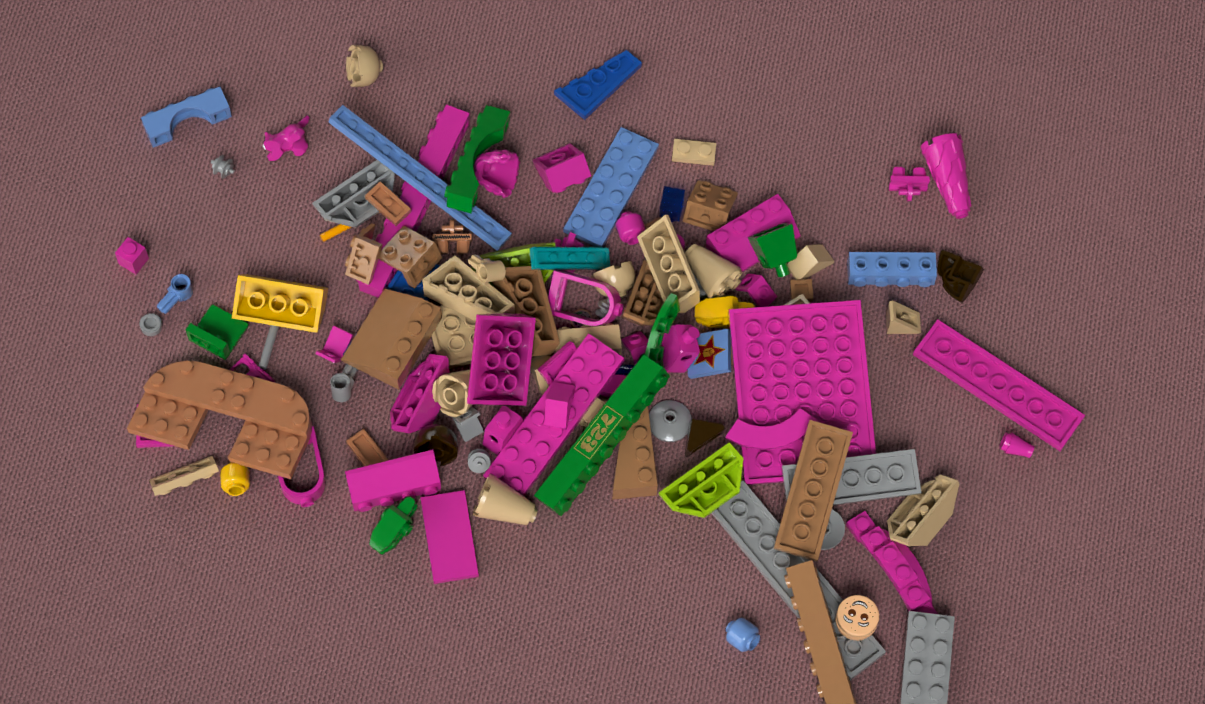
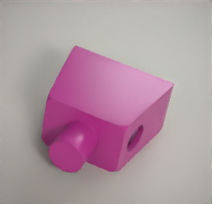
M676 324L671 326L668 334H664L661 346H664L663 363L667 373H685L699 355L700 349L697 338L700 336V333L694 326Z
M505 405L502 406L485 428L483 446L498 456L522 424L523 418Z

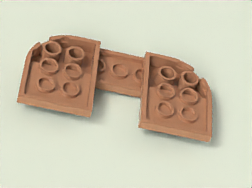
M197 361L172 363L154 373L144 385L145 393L127 427L128 433L189 450L208 410L240 418L246 421L228 456L229 461L288 479H292L312 433V421L304 399L293 389L278 383Z

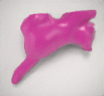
M305 116L297 124L288 125L277 134L272 135L265 132L263 148L270 151L267 156L269 161H276L287 151H292L295 156H301L307 151L308 143L305 140L303 128L308 124L309 116Z

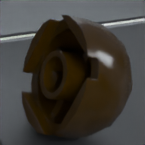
M440 424L428 425L423 427L416 435L413 448L414 454L433 450L436 462H441L440 466H445L457 458L458 440L450 428Z

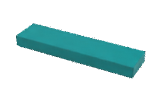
M530 248L531 270H602L610 267L609 248Z

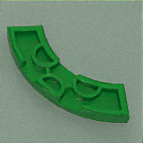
M670 293L656 317L645 356L662 367L664 346H661L664 334L669 333L672 323L680 311L678 296Z

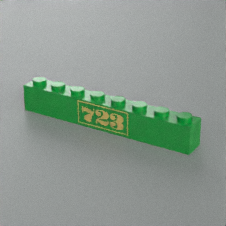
M643 355L534 496L560 517L564 512H567L575 498L584 491L589 480L598 473L599 467L612 455L616 445L625 438L630 427L639 420L644 409L653 402L658 391L667 384L670 377L667 371Z

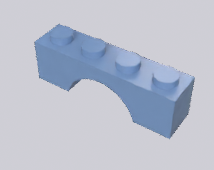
M221 87L210 88L197 96H190L179 103L169 104L156 112H149L141 117L150 143L154 148L172 141L174 129L181 121L187 118L199 117L211 124H215L232 116Z

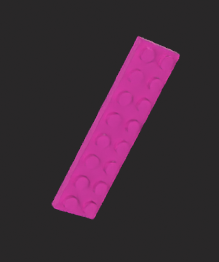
M938 319L913 352L915 357L1059 451L1063 449L1085 417L1083 413Z
M588 333L553 381L575 386L567 429L544 425L546 397L553 384L552 382L485 472L484 478L487 479L489 474H492L522 496H525L625 361L624 357Z

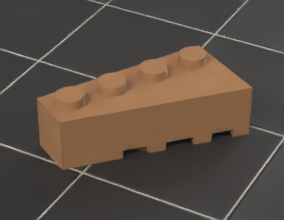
M531 266L506 267L505 278L492 282L495 289L515 304V314H524L536 318L532 357L552 355L560 342L541 270H531Z
M648 406L641 413L639 420L627 431L625 438L620 441L612 500L657 495L658 485Z

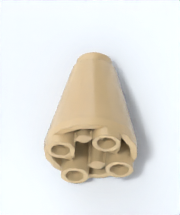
M693 244L685 252L689 266L708 298L725 297V293L729 289L734 290L741 283L739 278L743 272L739 266L703 246Z

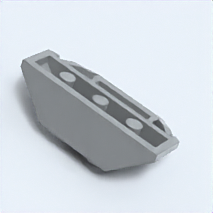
M376 160L314 201L312 205L325 221L356 228L379 213L365 199V195L380 181L393 192L395 173Z

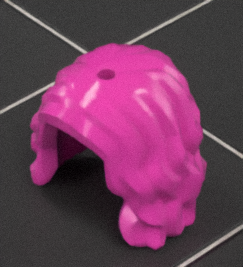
M506 149L481 154L474 162V174L478 183L494 195L502 196L503 198L511 195L517 182L520 164L519 157L516 153L509 152Z

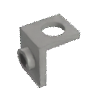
M472 406L465 414L452 417L465 442L484 432L477 418L480 412Z

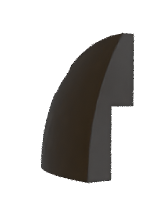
M942 250L938 260V275L942 277L943 288L952 298L963 303L974 289L984 269L982 266L963 260L961 256Z

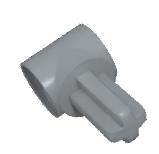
M346 364L342 373L335 374L331 378V394L335 401L346 402L351 398V389L354 385L353 378L358 369Z

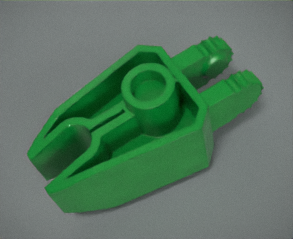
M411 496L405 497L404 501L397 508L392 505L382 513L381 520L372 531L369 543L381 555L394 549L404 536H408L414 526L411 518L418 509L414 498H411Z

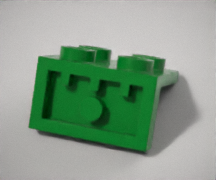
M211 305L197 326L192 323L188 325L186 333L189 341L226 360L247 330L248 323L243 320L232 319V314L215 305Z

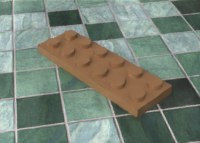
M809 420L773 549L818 561L853 432Z

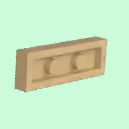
M210 456L149 481L155 496L159 494L165 495L177 487L189 486L193 481L200 478H209L214 473L219 472L213 456Z

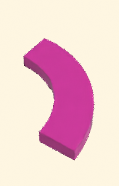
M801 408L788 420L773 426H755L737 419L725 438L746 448L776 449L802 438L806 433L809 420L816 422L818 420Z

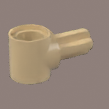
M476 254L468 259L471 267L476 269L477 278L481 283L499 281L505 278L506 270L501 261L482 259Z

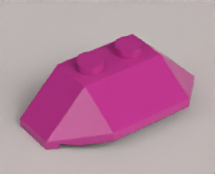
M429 354L426 357V361L419 364L409 374L390 411L391 429L393 431L413 433L433 424L441 406L438 402L435 403L432 388L433 383L441 375L449 373V360L446 356Z

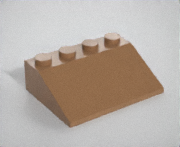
M384 289L341 358V361L399 390L441 321V308L422 298Z

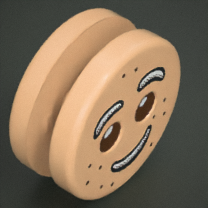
M862 595L849 596L838 607L835 617L836 626L839 632L850 640L859 641L867 639L875 632L878 625V608L868 597Z

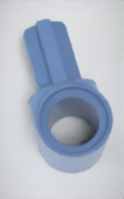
M184 274L174 276L171 280V285L167 288L168 293L157 304V308L166 314L178 301L182 302L190 299L193 295V288L189 277ZM181 285L187 286L185 289L182 290L177 289Z

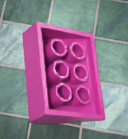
M511 313L476 314L467 404L526 406L535 317Z

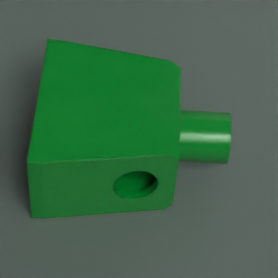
M782 223L748 237L763 268H775L778 277L790 274L787 262L797 258L792 224Z

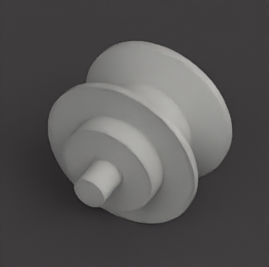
M221 155L215 161L211 160V164H213V174L216 175L220 172L221 178L224 179L231 173L234 174L235 170L233 169V160L224 161L225 157Z
M609 298L598 301V306L601 309H597L595 313L601 319L609 311Z
M478 448L469 453L468 466L470 470L475 473H483L490 467V455L486 450Z

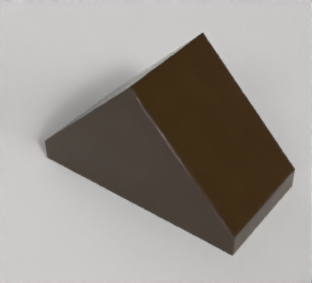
M692 419L688 429L685 456L689 457L723 434L725 430L724 425Z

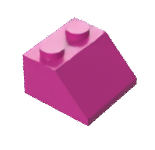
M570 143L532 160L546 188L553 193L563 192L568 186L581 184L586 181V178L591 177L584 153Z

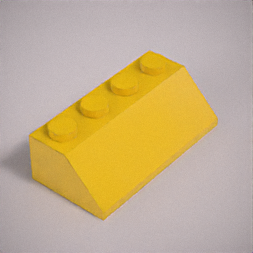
M241 274L237 278L232 319L318 333L326 307L328 288Z

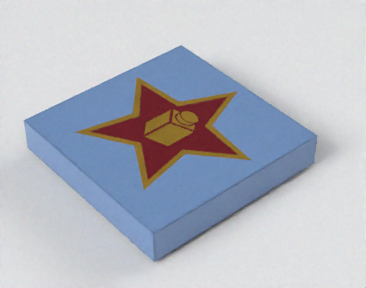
M723 329L701 333L697 338L700 352L688 368V377L694 379L731 372L730 330Z

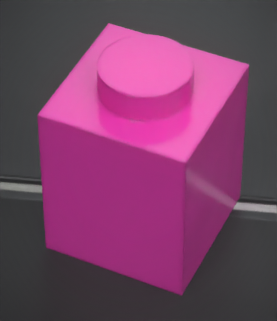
M129 237L126 238L115 252L118 264L135 275L149 259L146 248Z

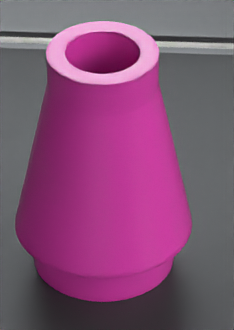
M1005 433L999 449L1003 450L1006 454L1030 458L1033 454L1034 446L1014 433Z

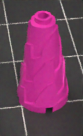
M950 133L932 138L933 144L928 145V141H925L920 146L921 153L926 159L932 177L945 200L949 213L952 216H956V219L967 217L972 205L968 191L966 161L961 134L957 136V133Z

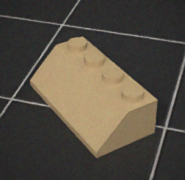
M664 215L637 236L663 302L666 301L670 293L678 296L679 313H686L700 302V290L669 215Z

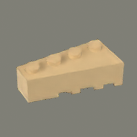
M456 256L450 258L422 279L424 296L475 321L476 314H515L514 303L488 282L481 283L477 278L476 272Z

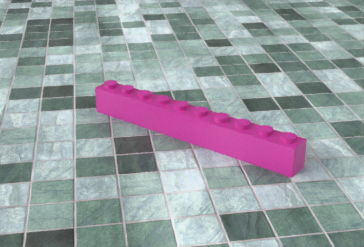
M447 104L444 110L438 113L436 118L437 124L435 128L430 129L427 138L428 142L426 146L423 145L421 147L418 160L421 165L441 180H443L470 125V113ZM406 181L403 183L402 194L399 199L411 209V213L397 226L387 218L385 219L384 230L382 234L379 233L375 240L382 244L381 250L403 226L417 232L432 202ZM378 259L372 282L368 285L357 280L359 291L379 298L398 270Z

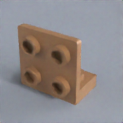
M698 180L687 201L682 222L710 231L721 228L727 224L729 213L738 193L729 188H722L712 185L710 182Z
M372 223L367 228H363L359 235L353 237L350 244L352 252L345 262L347 267L345 275L368 285L372 282L382 248L381 243L372 240L376 226Z
M403 226L380 251L378 259L401 271L408 285L416 288L422 279L442 259V256L434 241Z

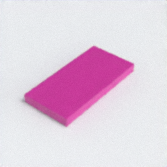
M465 490L420 497L434 584L479 577Z

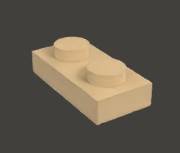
M674 139L672 161L714 166L716 143Z

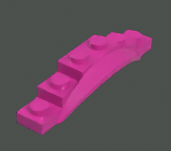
M866 511L847 521L846 526L857 542H860L871 553L900 594L908 611L938 614L932 606L931 592L923 569L910 549L904 544L891 540L889 532L879 526L876 527Z

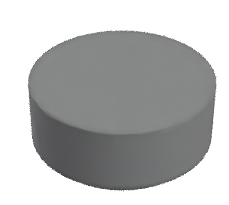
M149 313L141 318L139 325L143 334L155 336L161 332L162 322L158 315Z

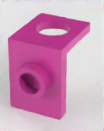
M747 274L735 288L736 291L748 292L758 307H768L777 298V295L762 275Z
M333 326L323 350H318L315 354L333 363L342 362L341 358L349 346L353 334Z
M641 331L621 339L623 345L630 351L634 365L639 361L640 355L646 353L648 344L647 337Z

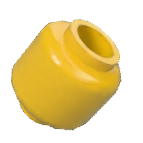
M232 462L225 465L220 473L222 490L231 496H240L250 487L248 467Z

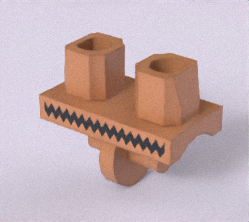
M450 219V225H442V232H450V234H433V241L440 254H448V242H457L458 254L469 253L472 234H455V232H463V225H455V219Z

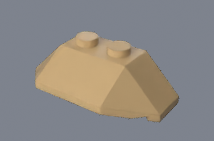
M939 475L935 477V480L920 485L921 494L907 496L887 520L890 539L907 546H927L953 514L959 488L958 480Z

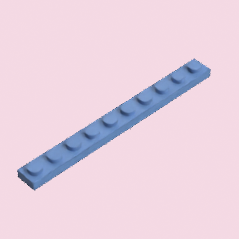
M344 105L329 118L328 123L498 251L511 237L512 233L477 206L474 207L472 214L447 207V198L444 197L448 184Z

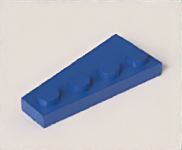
M626 50L604 62V65L588 71L585 76L570 81L569 85L554 90V95L585 120L642 67V62Z

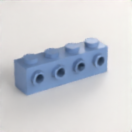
M849 252L847 260L848 285L857 287L865 285H876L878 287L897 285L899 287L919 285L920 287H929L935 284L937 278L936 253Z

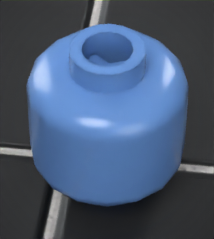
M745 618L733 620L726 627V641L741 652L752 651L760 641L759 629Z

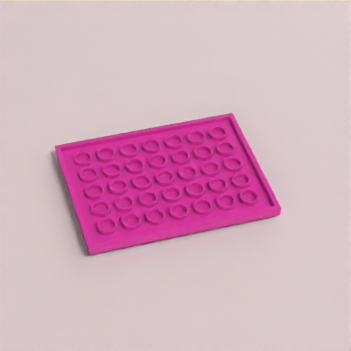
M861 300L729 309L738 419L755 426H773L788 420L801 408L820 423L853 432L846 458L876 454ZM805 435L791 444L776 449H751L741 446L744 482L747 485L782 483L781 467L797 464Z

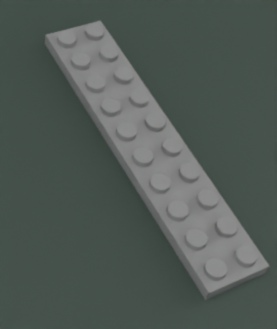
M742 480L740 493L713 511L712 515L797 618H800L798 609L794 610L790 597L794 596L792 587H787L784 575H787V567L810 560L773 549L780 524ZM817 569L849 680L851 681L885 655L886 651L873 635L867 639L855 641L844 637L839 632L835 617L843 599Z

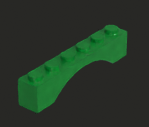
M486 105L483 113H479L476 123L477 127L473 126L471 131V141L466 142L464 156L461 155L458 160V170L453 171L451 177L452 184L446 187L444 197L447 198V207L472 214L479 192V183L473 170L475 159L492 145L503 141L509 127L510 111Z

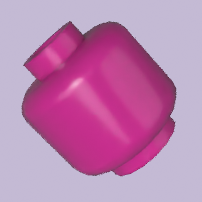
M630 211L624 212L616 221V229L621 241L629 245L638 244L637 236L646 230L640 214Z

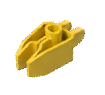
M734 296L707 298L695 305L694 317L697 323L706 327L730 329L729 309L755 308V305L749 302H739L738 298Z

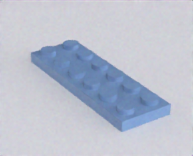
M621 127L563 228V232L568 235L572 232L576 234L575 238L594 247L603 248L616 225V221L623 213L656 154L659 144Z

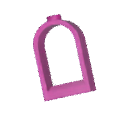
M564 270L554 271L548 295L553 316L589 326L604 325L612 322L617 316H621L624 305L621 304L620 295L615 287L608 283ZM568 279L592 285L605 291L609 298L610 307L603 319L595 320L561 310Z
M314 426L312 427L308 444H313L319 470V480L316 486L310 491L297 493L285 485L283 477L278 476L284 496L292 503L301 505V507L312 506L325 489V476Z

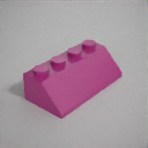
M776 194L707 235L706 248L739 266L743 272L760 262L748 240L749 236L782 223L793 225L795 240L800 238L801 235L790 209L779 194Z
M433 450L345 471L354 511L365 512L374 506H389L394 501H404L405 497L411 496V498H415L423 494L429 496L441 490Z

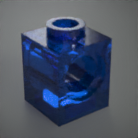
M664 186L659 217L662 218L664 215H669L671 222H680L685 199L684 189Z

